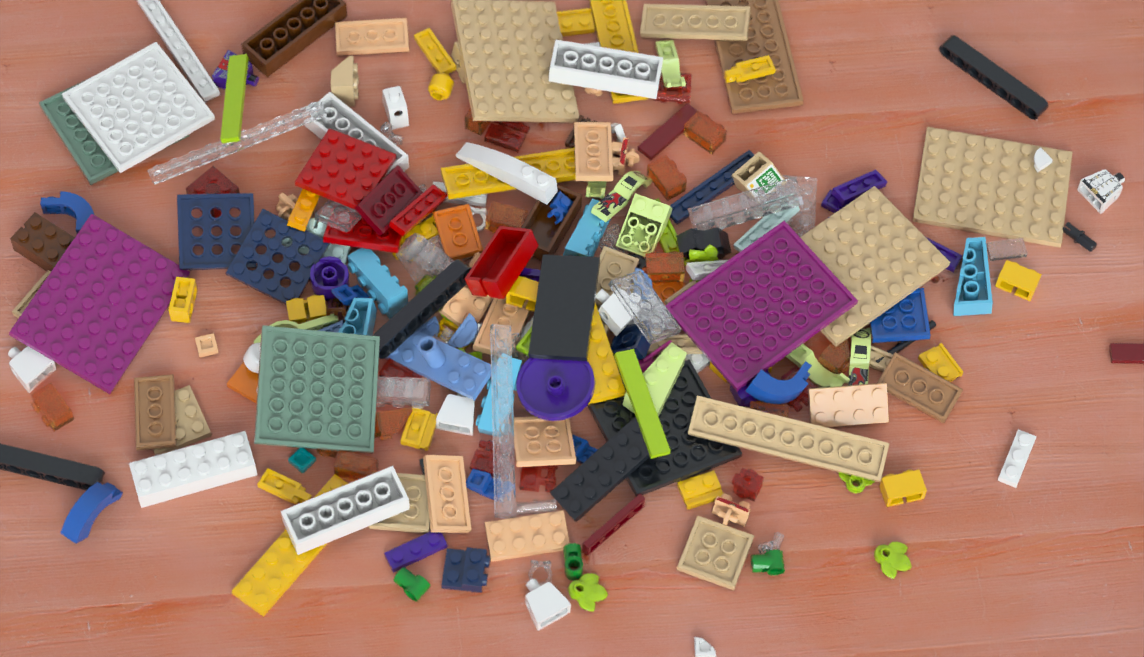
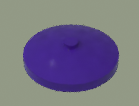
M529 358L522 365L518 373L516 388L521 404L530 414L543 420L559 421L575 416L589 404L595 390V378L588 361Z

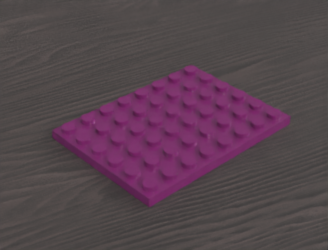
M91 214L12 327L9 335L108 394H111L170 305L176 277L188 278L190 271L179 270V265Z
M783 221L664 307L666 312L736 391H739L750 383L761 369L765 372L858 304V300L795 231Z

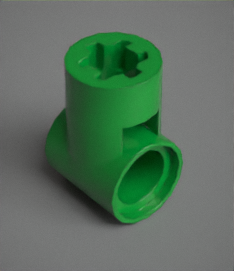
M570 543L563 547L565 576L569 580L575 581L580 579L583 574L582 552L579 544ZM576 566L578 569L572 570L570 567Z
M770 550L765 554L751 555L752 573L783 574L785 572L783 551Z
M405 567L400 569L394 577V582L402 587L405 594L415 602L431 587L421 575L415 576Z

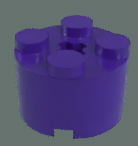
M323 257L319 259V262L314 263L310 270L314 294L324 295L326 301L337 298L331 292L332 289L345 284L350 286L348 268L346 264L336 257Z

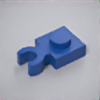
M559 191L550 204L553 210L548 213L547 217L550 218L554 215L556 217L555 224H558L567 215L573 201Z

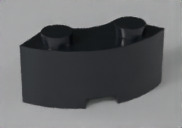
M718 227L710 230H695L691 228L676 236L680 255L688 258V260L690 259L689 250L704 251L708 245L717 248L718 259H722L725 255L732 253L728 233Z

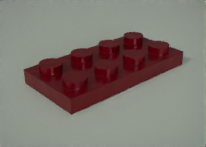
M397 165L354 209L381 236L389 228L390 221L423 192Z

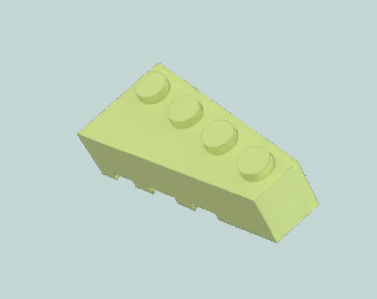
M672 342L643 373L658 416L684 366L687 355L685 351ZM626 392L623 406L634 413L628 393Z

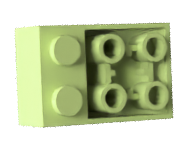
M635 193L615 246L651 259L667 226L673 208Z

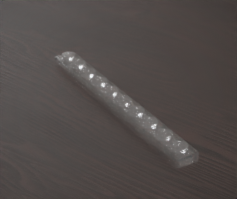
M321 100L310 103L308 106L295 109L288 114L278 116L268 122L260 123L251 129L241 131L240 141L230 143L218 141L196 151H190L181 157L173 158L161 165H156L148 169L149 176L154 185L325 117L327 114Z
M492 324L490 326L494 512L495 518L509 519L516 518L511 325Z

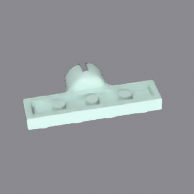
M787 197L782 199L733 244L734 249L741 252L781 222H788L800 211L799 205Z
M311 218L306 230L323 239L328 222L322 219L317 221V218ZM285 238L282 241V245L288 247L293 241L290 238ZM330 243L323 257H336L342 263L347 264V255H349L351 247ZM301 247L298 252L306 255L309 253V248Z

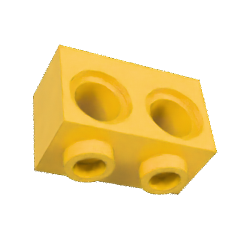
M176 277L169 305L171 321L191 322L198 291L195 279Z

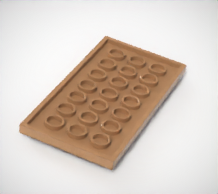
M705 0L706 5L749 6L751 9L747 40H715L723 79L725 71L732 69L731 67H734L736 63L767 55L770 56L776 69L774 74L743 82L734 81L726 83L724 79L731 113L736 114L803 105V97L779 1Z

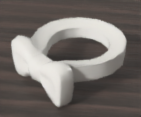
M470 206L472 215L480 214L483 219L482 225L476 227L477 231L480 232L487 225V209Z

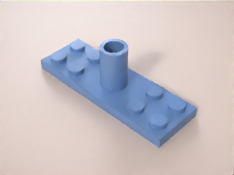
M417 330L385 358L474 401L495 371L493 365Z

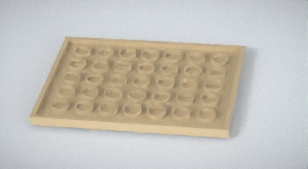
M451 0L473 121L577 122L579 112L573 85L549 81L550 64L555 41H563L555 2Z
M927 127L912 222L1060 248L1063 238L1062 228L1065 221L1072 152ZM1041 147L1053 161L1050 165L1037 172L1034 167V156Z
M875 186L800 237L858 300V304L821 330L835 347L950 265V261Z

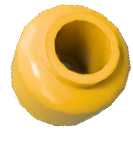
M446 73L435 74L429 83L428 91L435 100L447 99L452 92L454 82Z

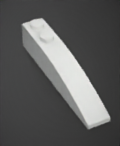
M466 142L456 154L457 158L546 205L558 192L556 178L502 152Z

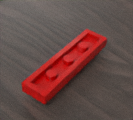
M433 184L393 218L389 223V227L404 237L446 200L447 194Z

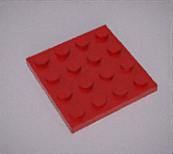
M329 128L295 180V186L354 209L386 176L396 160V154Z
M335 202L323 236V242L398 253L403 237L391 227L379 236L355 209Z

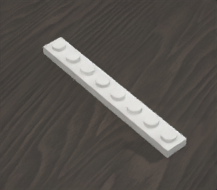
M137 0L141 9L204 103L219 96L220 91L160 1Z

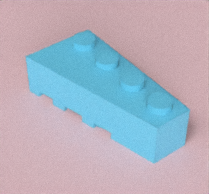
M592 198L589 205L586 204L583 216L579 219L576 229L565 247L563 256L594 257L611 220L609 219L605 222L591 213L592 207L599 202L598 200Z
M986 237L966 238L953 316L992 314L993 302Z
M360 248L347 255L349 271L352 274H356L361 287L365 286L370 298H373L378 303L380 312L383 315L386 314L391 319L408 303L407 288L404 285L400 287L399 279L395 275L391 277L389 268L385 264L381 266L380 259L372 250Z
M354 298L346 314L345 322L338 333L372 336L377 313L373 298Z
M500 354L498 360H494L493 366L495 371L493 377L489 378L486 389H489L487 397L484 396L482 399V414L478 415L476 420L479 433L502 438L509 418V412L507 411L512 408L515 394H513V391H517L516 381L523 365L522 360Z

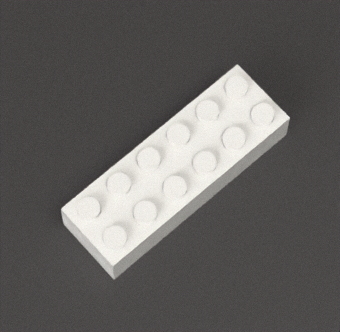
M556 40L550 64L549 81L656 99L663 57Z
M331 92L304 113L305 126L321 140L328 129L331 128L395 153L396 160L388 173L397 165L403 171L409 168V158L404 151Z
M246 431L129 463L141 508L257 475Z
M391 466L282 510L281 516L293 546L299 555L407 511L410 507L409 498L394 467Z

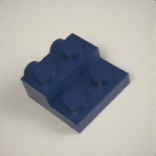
M648 320L627 325L618 336L614 337L610 345L613 356L617 352L634 349L637 359H644L651 346L647 340L653 327L651 322Z
M467 547V550L447 548L441 587L443 589L482 593V588L487 586L488 574H485V567L489 568L490 555H487V549Z

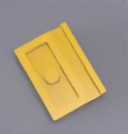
M591 8L556 12L562 37L595 33Z
M942 343L918 356V360L924 368L929 369L932 373L949 382L963 375V370Z
M412 407L401 438V445L417 449L423 448L428 451L436 429L438 413L432 414L430 411Z
M715 471L677 482V487L687 510L714 502L717 496L721 497L724 494Z

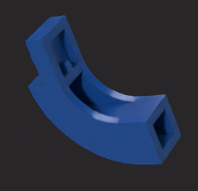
M60 191V198L52 196L41 198L40 205L43 214H67L76 219L75 230L77 234L90 215H94L90 204L84 198L74 193Z
M805 361L795 376L789 380L775 379L761 369L746 389V392L765 403L784 404L797 398L809 384L806 380L810 376L808 370L812 365Z
M99 482L92 485L72 507L63 524L61 534L74 543L87 538L100 512L108 505L121 499L123 492L108 482L103 485Z

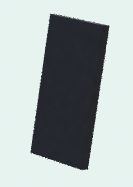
M543 255L528 353L529 358L587 361L600 257Z

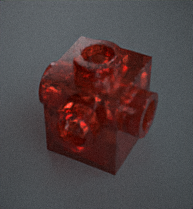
M742 468L740 473H736L731 484L734 485L733 493H736L740 498H747L755 502L763 486L764 477L751 469Z

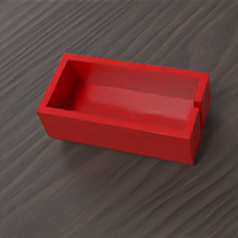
M499 226L465 277L472 295L483 297L489 295L491 298L499 299L506 297L539 246L531 229Z

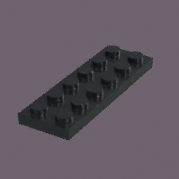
M634 417L550 492L575 522L581 519L650 457L637 418Z

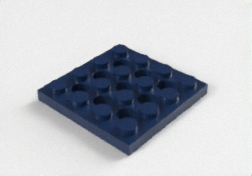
M253 193L177 195L179 270L229 268L236 254L232 253L231 247L234 245L241 247L255 223ZM237 208L240 211V215L232 217L229 211ZM212 209H219L221 216L214 218L210 212ZM192 210H201L202 216L194 218L191 215ZM196 227L201 228L203 234L199 237L192 234V230ZM219 227L222 230V234L214 236L211 233V229ZM232 227H239L241 233L238 236H234L231 234L230 229ZM195 246H201L204 252L201 255H196L192 249ZM213 246H221L223 252L219 255L212 252ZM250 262L247 265V269L256 268L255 262Z
M262 209L229 266L226 275L286 305V301L301 297L311 279V267L324 256L330 243L323 242L322 238L307 230L304 232L287 226V220ZM268 230H274L276 235L273 238H267L265 233ZM285 238H290L293 241L288 247L282 245V241ZM265 246L267 250L264 254H258L256 252L257 247ZM301 247H308V254L301 255L298 252ZM276 254H281L284 257L280 263L273 261V257ZM255 262L258 266L255 270H248V263ZM292 263L300 265V269L297 271H292L289 267ZM267 270L274 272V276L271 279H266L263 276ZM283 279H289L291 285L285 288L280 285V282Z

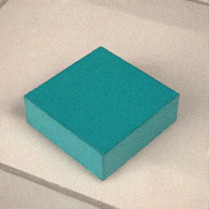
M299 448L288 459V462L303 474L316 462V457L305 448Z

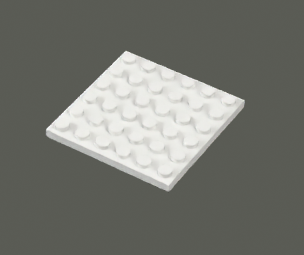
M157 42L62 93L63 99L120 173L215 120L214 114Z

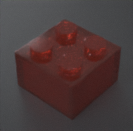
M214 166L186 188L187 194L240 193L239 187ZM212 209L210 214L212 217L218 218L221 216V211L219 209Z

